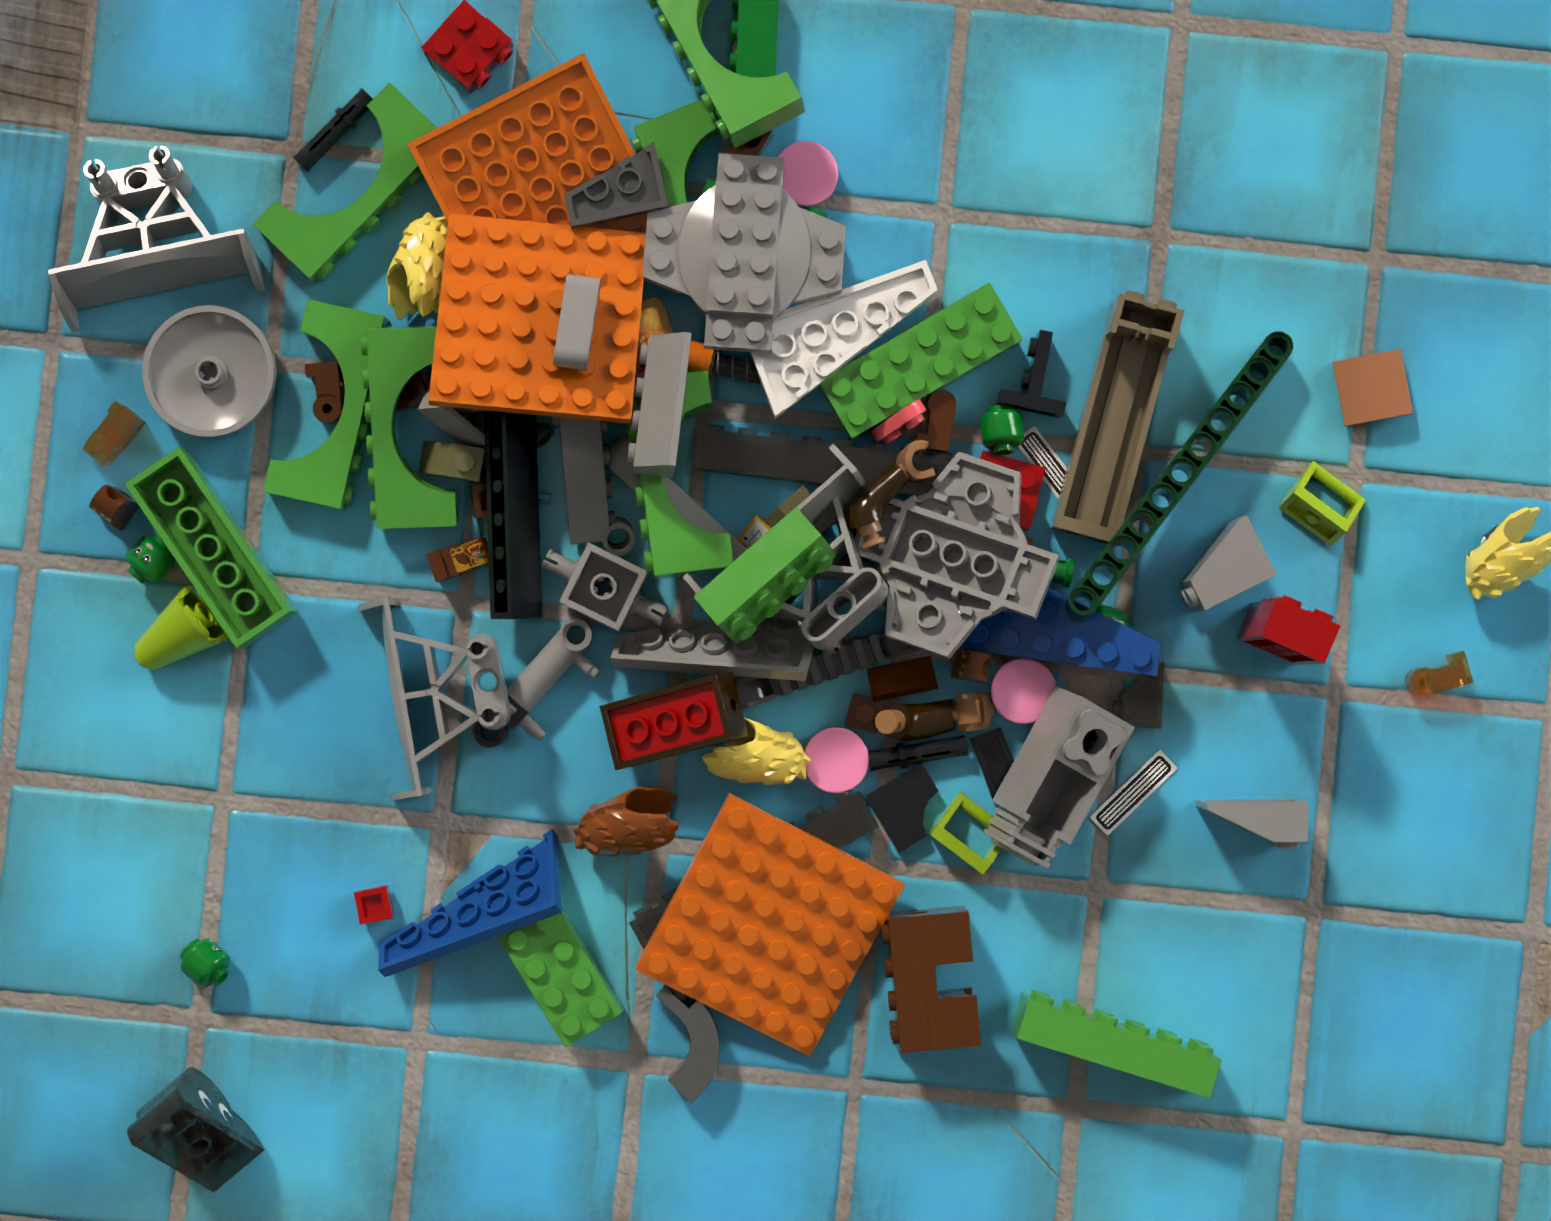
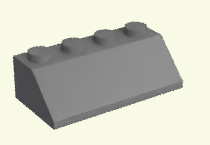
M679 332L650 335L648 345H641L639 365H645L644 378L637 377L635 397L641 398L640 411L633 410L631 430L637 431L636 443H629L627 463H633L632 473L668 478L673 476L677 459L692 333Z

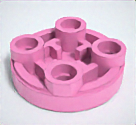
M800 141L787 146L778 155V157L784 158L782 189L791 196L798 207L806 209L815 208L824 203L833 194L838 181V166L831 152L824 146L811 141Z
M1028 658L1014 659L999 667L993 676L990 696L996 711L1002 717L1014 723L1029 724L1036 722L1056 686V682L1052 673L1042 663Z
M840 727L824 729L809 740L804 750L811 759L805 766L806 775L816 787L829 793L847 792L860 784L867 773L869 766L867 748L862 739L848 729Z

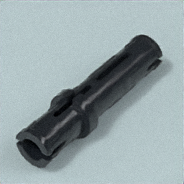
M360 88V91L342 109L338 107L335 110L336 115L293 158L309 172L350 128L354 130L358 126L356 122L369 110L367 105L373 98L364 89Z
M965 735L909 745H904L901 742L896 743V747L868 750L869 766L871 771L900 766V769H905L910 764L968 756L967 740Z

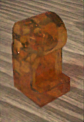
M114 401L108 409V415L97 430L88 438L83 447V451L103 467L110 465L125 450L146 423L128 407L117 401Z
M1456 651L1446 654L1447 664L1433 668L1418 667L1411 669L1405 677L1407 690L1413 695L1429 696L1474 683L1465 652Z

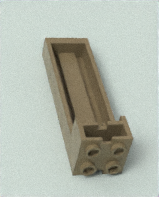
M1126 291L1125 294L1120 293L1112 301L1050 529L1108 544L1123 525L1168 355L1175 348L1184 310L1176 308V303L1163 299H1158L1157 304L1145 302V295L1135 291Z

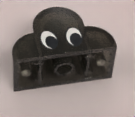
M194 1067L187 1068L136 1112L137 1119L127 1128V1135L131 1145L212 1192L217 1191L264 1151L257 1135L237 1113L232 1111L219 1088L204 1073Z

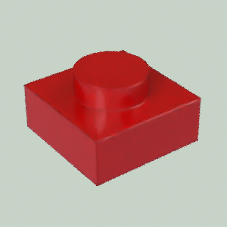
M388 885L354 892L360 925L394 918Z

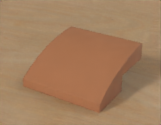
M1401 349L1332 362L1344 426L1414 414Z

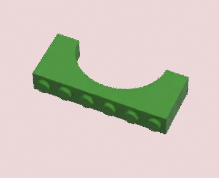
M646 0L651 9L657 7L661 16L657 17L663 32L665 35L671 33L674 37L675 42L671 44L680 61L686 59L690 66L686 69V72L693 86H701L704 94L700 97L709 114L712 112L716 113L719 120L715 124L723 140L729 138L734 148L805 113L802 97L787 71L770 77H747L726 69L710 55L702 42L701 30L703 17L711 0Z
M390 82L367 105L380 125L383 137V157L379 171L366 192L344 209L317 216L295 213L274 201L253 223L272 244L314 283L319 279L321 281L327 279L335 270L334 264L341 256L344 258L349 256L358 246L356 241L364 233H371L381 221L379 217L387 209L393 210L402 201L403 196L401 194L410 185L415 187L424 178L407 144L437 129V127Z
M702 99L634 127L636 137L631 140L636 153L644 150V147L652 142L655 143L669 207L687 203L685 188L689 166L698 150L707 141L720 134L715 124L717 120L714 113H708Z
M307 299L300 331L306 336L324 343L336 357L343 374L345 386L343 410L332 434L316 450L293 460L278 461L270 459L263 492L346 511L347 504L352 505L356 487L352 485L354 472H360L363 461V454L359 453L362 441H366L370 431V422L365 420V402H370L369 389H364L363 369H368V356H362L361 336H367L366 329L392 327L388 326L389 320L385 316Z
M437 326L366 329L367 336H361L362 356H368V369H363L364 389H369L370 402H365L366 422H371L372 435H367L366 446L367 454L373 455L374 468L368 469L369 488H375V501H370L371 521L376 520L377 529L457 526L459 523L458 491L435 486L417 475L404 459L395 432L396 408L405 385L415 373L433 363Z
M707 370L687 373L681 421L694 413L710 409L712 400ZM637 378L634 385L632 416L633 410L640 411L641 398L635 397ZM626 423L628 442L634 441L636 443L637 431L631 430V424ZM639 474L640 487H635L637 507L643 506L645 519L639 520L640 534L642 540H648L649 552H644V565L646 572H652L653 580L683 577L686 573L692 576L722 572L734 562L730 533H713L694 526L684 519L672 505L665 491L662 477Z

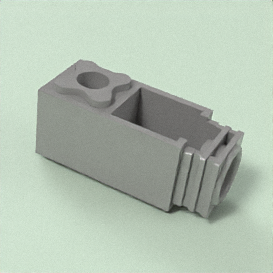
M1055 686L992 802L998 805L994 811L996 815L993 819L989 820L991 824L988 829L985 828L983 833L991 837L992 843L1033 866L1040 864L1048 869L1050 867L1049 861L1056 856L1054 852L1057 847L1060 849L1063 841L1071 845L1135 727L1086 698Z

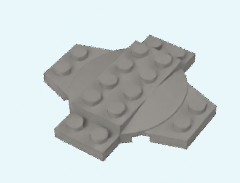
M718 153L716 185L703 193L698 200L651 211L647 214L643 264L644 281L679 295L684 294L691 297L697 308L706 316L704 349L771 354L773 321L782 316L783 312L791 304L797 302L802 304L838 295L842 292L846 226L798 207L791 196L782 189L783 157Z
M958 452L932 483L933 487L928 493L918 497L914 495L905 501L892 498L883 511L884 519L879 520L882 530L878 532L880 537L884 536V542L863 549L861 544L865 543L863 537L859 538L858 533H856L855 541L860 558L879 564L883 575L890 585L887 597L885 635L888 638L950 659L982 620L990 618L1001 611L1006 612L1009 610L1034 620L1037 619L1060 557L1057 554L1028 545L1026 537L1019 526L1022 484L1020 472Z

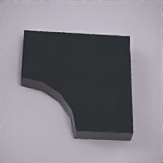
M922 763L865 795L899 853L927 837L923 826L924 809L929 799L938 792V789Z

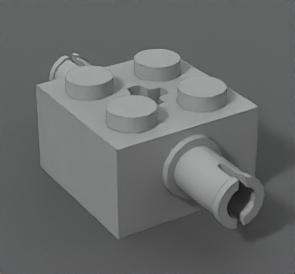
M589 542L580 560H577V562L554 552L552 549L548 551L546 557L558 564L554 565L544 560L541 568L567 580V586L561 596L560 603L620 632L629 614L632 615L633 613L656 623L658 626L662 623L664 618L652 613V610L666 615L669 607L642 595L643 591L641 590L650 574L649 572ZM607 579H610L609 585L613 588L611 594L605 593L603 597L600 596V589L596 587L599 581L604 583Z

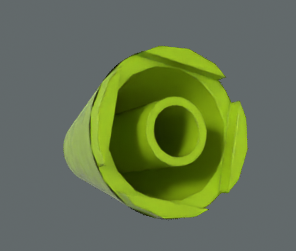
M194 586L184 587L135 643L134 657L143 668L159 669L221 644L227 639V634L222 631L220 624L201 596L192 592L195 588Z

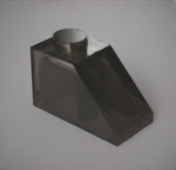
M1159 662L1157 676L1139 674L1118 694V700H1113L1112 714L1135 728L1161 729L1164 663Z

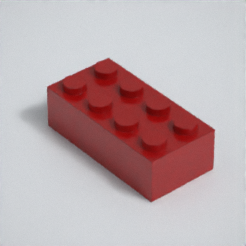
M1283 595L1282 598H1269V600L1263 599V601L1251 603L1236 639L1296 665L1325 664L1341 626L1332 622L1334 618L1332 615L1318 609H1314V611L1301 609L1302 603L1300 601Z

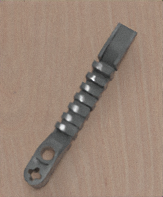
M885 631L878 635L876 633L866 637L867 639H858L846 646L843 644L840 650L835 647L836 654L830 655L823 651L819 655H812L806 681L745 677L736 680L735 684L741 708L743 710L776 699V696H785L791 694L794 690L800 691L808 688L807 686L818 685L823 683L824 680H832L838 678L839 675H847L853 673L854 670H862L870 667L869 665H877L886 662L887 659L891 658L892 660L921 649L888 638L885 635Z

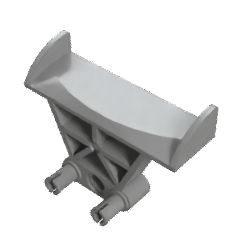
M157 146L151 149L149 152L150 163L107 171L104 163L98 159H94L97 167L94 166L91 160L85 164L83 172L91 182L90 190L100 205V209L83 259L78 264L48 270L58 306L72 333L79 332L77 313L79 309L250 273L257 292H265L261 259L244 228L215 235L209 234L185 200L190 195L193 184L183 165L178 160L172 158L167 147L160 146L162 154H160ZM152 207L143 222L129 212ZM179 207L183 210L181 213H176ZM118 220L124 224L116 226ZM197 232L202 236L201 238L156 247V241ZM142 244L143 250L105 258L107 251Z
M834 444L828 448L842 467L800 503L797 508L821 535L839 521L842 534L830 544L837 556L826 571L815 574L807 581V586L802 592L795 596L791 595L783 602L778 612L802 622L801 629L804 637L815 648L823 650L826 654L830 655L837 653L834 650L835 647L838 650L841 649V639L873 610L882 611L886 609L883 604H887L889 592L888 585L878 571L874 568H863L853 531L848 526L847 513L854 498L868 484L858 469ZM848 553L852 567L836 566L835 564ZM688 573L683 576V579L696 594L702 590L700 585ZM818 578L846 581L817 606ZM803 593V610L789 605ZM852 603L848 613L839 615L838 612L842 605Z
M382 598L358 605V611L363 613L381 609L391 692L400 740L413 789L390 794L391 800H399L431 793L430 787L422 788L418 767L419 762L478 722L488 730H497L505 727L511 718V710L500 647L494 637L486 634H477L472 636L468 640L466 648L395 631L391 607L399 606L398 600ZM396 638L423 645L431 689L405 692ZM435 648L459 654L441 676H439ZM466 660L469 666L476 711L442 691ZM488 672L492 673L497 679L496 687L490 692L485 691L480 684L481 677ZM432 696L439 739L416 754L407 700ZM444 703L470 718L449 732Z

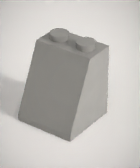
M1247 515L1230 521L1180 582L1183 590L1179 591V595L1187 609L1192 607L1194 612L1205 611L1277 575Z

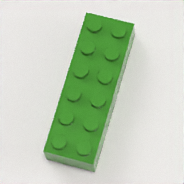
M989 282L839 369L818 385V388L849 441L852 442L873 430L911 403L919 399L923 401L935 391L942 390L1016 347L1023 338Z
M182 447L176 448L125 483V486L235 648L245 649L298 613L294 604L189 450Z
M1034 989L1031 990V994L1021 993L1011 1026V1031L1017 1039L1207 1098L1211 1097L1222 1061L1213 1053L1214 1048L1209 1047V1044L1203 1041L1189 1038V1042L1186 1043L1182 1041V1038L1177 1037L1176 1033L1158 1028L1157 1033L1150 1032V1028L1145 1027V1024L1126 1019L1124 1024L1118 1022V1019L1109 1012L1095 1009L1092 1014L1086 1012V1009L1081 1004L1067 999H1063L1062 1004L1056 1003L1051 998V995Z

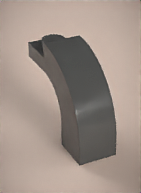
M664 984L657 992L656 997L685 1024L690 1036V1050L685 1059L669 1075L668 1082L693 1103L708 1086L715 1072L720 1047L719 1031L715 1018L707 1005L697 1000H694L689 1005L686 1002L689 996Z

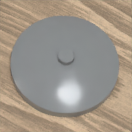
M196 306L176 313L166 320L153 334L143 358L142 379L150 404L165 422L192 436L219 438L243 430L263 413L274 392L276 362L272 347L264 333L244 315L221 306Z

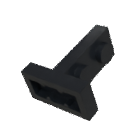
M1040 330L1036 338H1030L1027 356L1032 357L1030 370L1024 369L1020 386L1021 389H1026L1025 393L1001 389L998 393L996 405H1011L1016 410L1061 418L1064 415L1065 401L1040 397L1053 332Z

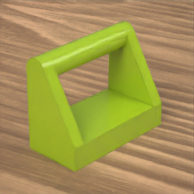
M1312 461L1278 508L1331 547L1348 531L1366 499L1315 461ZM1311 476L1352 505L1344 517L1304 488Z
M960 791L929 831V834L984 875L1002 848L994 844L985 857L982 858L944 829L958 807L987 829L991 824L989 820L994 818Z

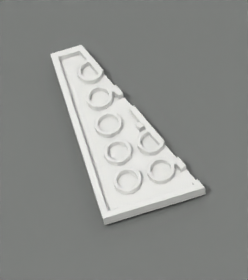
M926 260L842 289L841 294L788 308L783 312L782 316L773 321L771 354L749 353L775 419L937 294L938 289Z

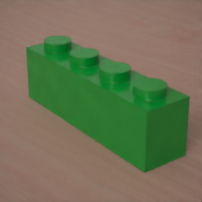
M732 0V8H738V21H732L731 41H737V53H730V71L747 77L775 76L778 0Z

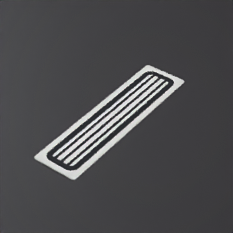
M1033 426L1024 433V441L1018 448L1031 464L1046 467L1043 480L1055 496L1059 498L1067 467L1038 429Z
M1159 750L1090 816V819L1108 836L1177 770L1176 765Z

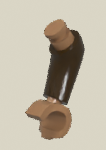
M917 440L906 445L897 455L896 464L868 484L851 503L848 511V526L850 530L856 528L859 538L863 537L865 542L861 544L863 549L885 541L884 536L880 537L878 532L882 530L879 520L884 519L883 511L885 506L908 483V479L918 481L936 475L934 468L918 471L912 463V457L915 452L922 453L926 451L929 445L927 441Z
M987 692L955 695V706H953L952 699L918 704L892 703L886 705L877 714L875 725L884 736L900 741L920 740L954 731L956 729L955 722H958L960 733L985 730L990 728L991 718L995 716L994 706L990 702Z

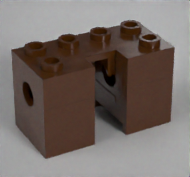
M964 906L890 912L884 924H881L880 930L883 945L888 944L889 957L884 958L886 978H892L893 991H888L889 1011L895 1012V1020H889L892 1044H898L900 1053L981 1046L977 996L972 995V988L937 991L935 965L973 962L969 911Z

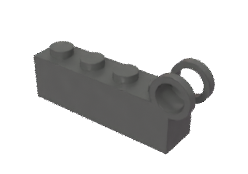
M558 417L570 543L602 542L605 550L615 556L629 553L635 545V535L632 526L625 518L615 516L614 510L608 511L607 499L613 498L611 478L605 479L604 466H610L608 446H602L601 434L607 433V422ZM614 529H624L628 532L626 539L621 543H611L608 541L609 533Z

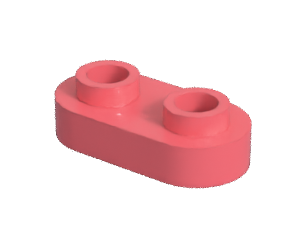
M919 399L870 431V434L876 443L883 441L885 445H888L902 436L899 431L901 428L906 426L910 430L925 419L922 414L927 410Z

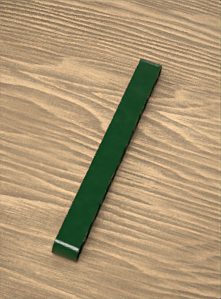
M1275 331L1264 339L1077 583L1065 603L1066 614L1071 620L1084 622L1094 615L1274 379L1293 351V341L1288 334L1282 331ZM1276 345L1280 347L1283 355L1272 354L1268 346ZM1249 371H1260L1264 376V380L1258 381L1253 379ZM1230 396H1241L1245 401V405H1235L1231 401ZM1211 421H1222L1225 424L1226 430H1215L1211 425ZM1191 446H1203L1206 449L1207 455H1195ZM1172 471H1183L1187 475L1188 480L1185 482L1175 480L1172 476ZM1156 495L1165 497L1168 501V506L1164 508L1156 506L1153 503L1152 497ZM1133 522H1145L1148 525L1149 531L1147 533L1137 532L1133 527ZM1116 546L1126 548L1129 552V558L1120 559L1116 557L1113 548ZM1096 572L1106 573L1110 583L1106 585L1096 583L1093 574ZM1078 597L1085 598L1090 604V609L1087 611L1078 610L1074 606L1073 600Z

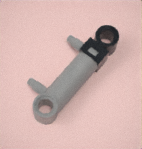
M574 618L562 625L554 637L507 688L511 718L505 727L499 729L498 737L493 741L488 740L483 734V726L479 722L474 725L473 735L478 744L488 748L500 746L508 738L509 727L515 730L521 726L537 740H541L545 736V732L528 716L531 710L573 663L593 679L600 674L595 664L582 654L591 646L594 640L593 628L589 623L582 619ZM574 626H581L586 634L584 641L578 645L572 644L568 638V632Z

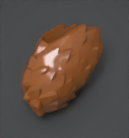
M641 786L628 790L603 803L591 805L580 818L579 824L573 829L576 834L575 848L580 850L586 849L594 856L597 854L618 856L620 854L637 855L643 851L655 850L669 844L675 838L676 834L674 832L678 830L679 823L666 819L667 815L665 813L672 810L670 805L678 799L677 795L665 791L663 787Z

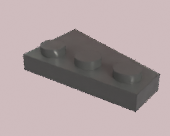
M654 142L644 147V150L632 157H627L618 162V165L601 175H596L564 194L571 229L646 214L669 207Z

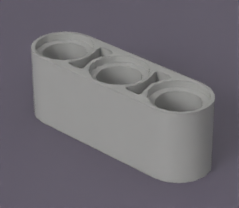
M567 273L553 366L587 371L600 291V278Z

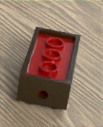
M733 672L705 676L599 706L615 770L631 768L748 737Z

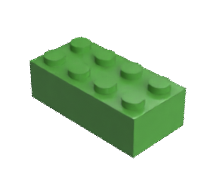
M795 507L694 596V599L717 626L737 644L740 640L749 638L756 631V626L765 618H770L777 614L782 607V603L791 595L795 596L802 592L807 586V581L815 574L826 571L833 563V559L837 554L802 512Z
M563 907L562 913L497 936L565 1048L623 1012L624 1006Z

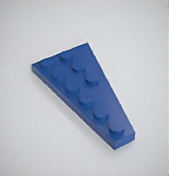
M1048 588L1036 620L1009 610L1006 612L1001 611L990 618L982 620L960 646V649L1157 676L1162 643L1097 611L1087 621L1076 622L1071 620L1065 611V603L1068 597ZM1073 600V604L1078 610L1087 611L1090 609Z
M551 829L543 835L545 840L530 849L527 845L518 851L519 857L506 866L497 865L456 893L458 898L446 906L440 903L432 908V915L419 924L411 922L379 944L378 971L384 977L562 913L559 837L555 831Z

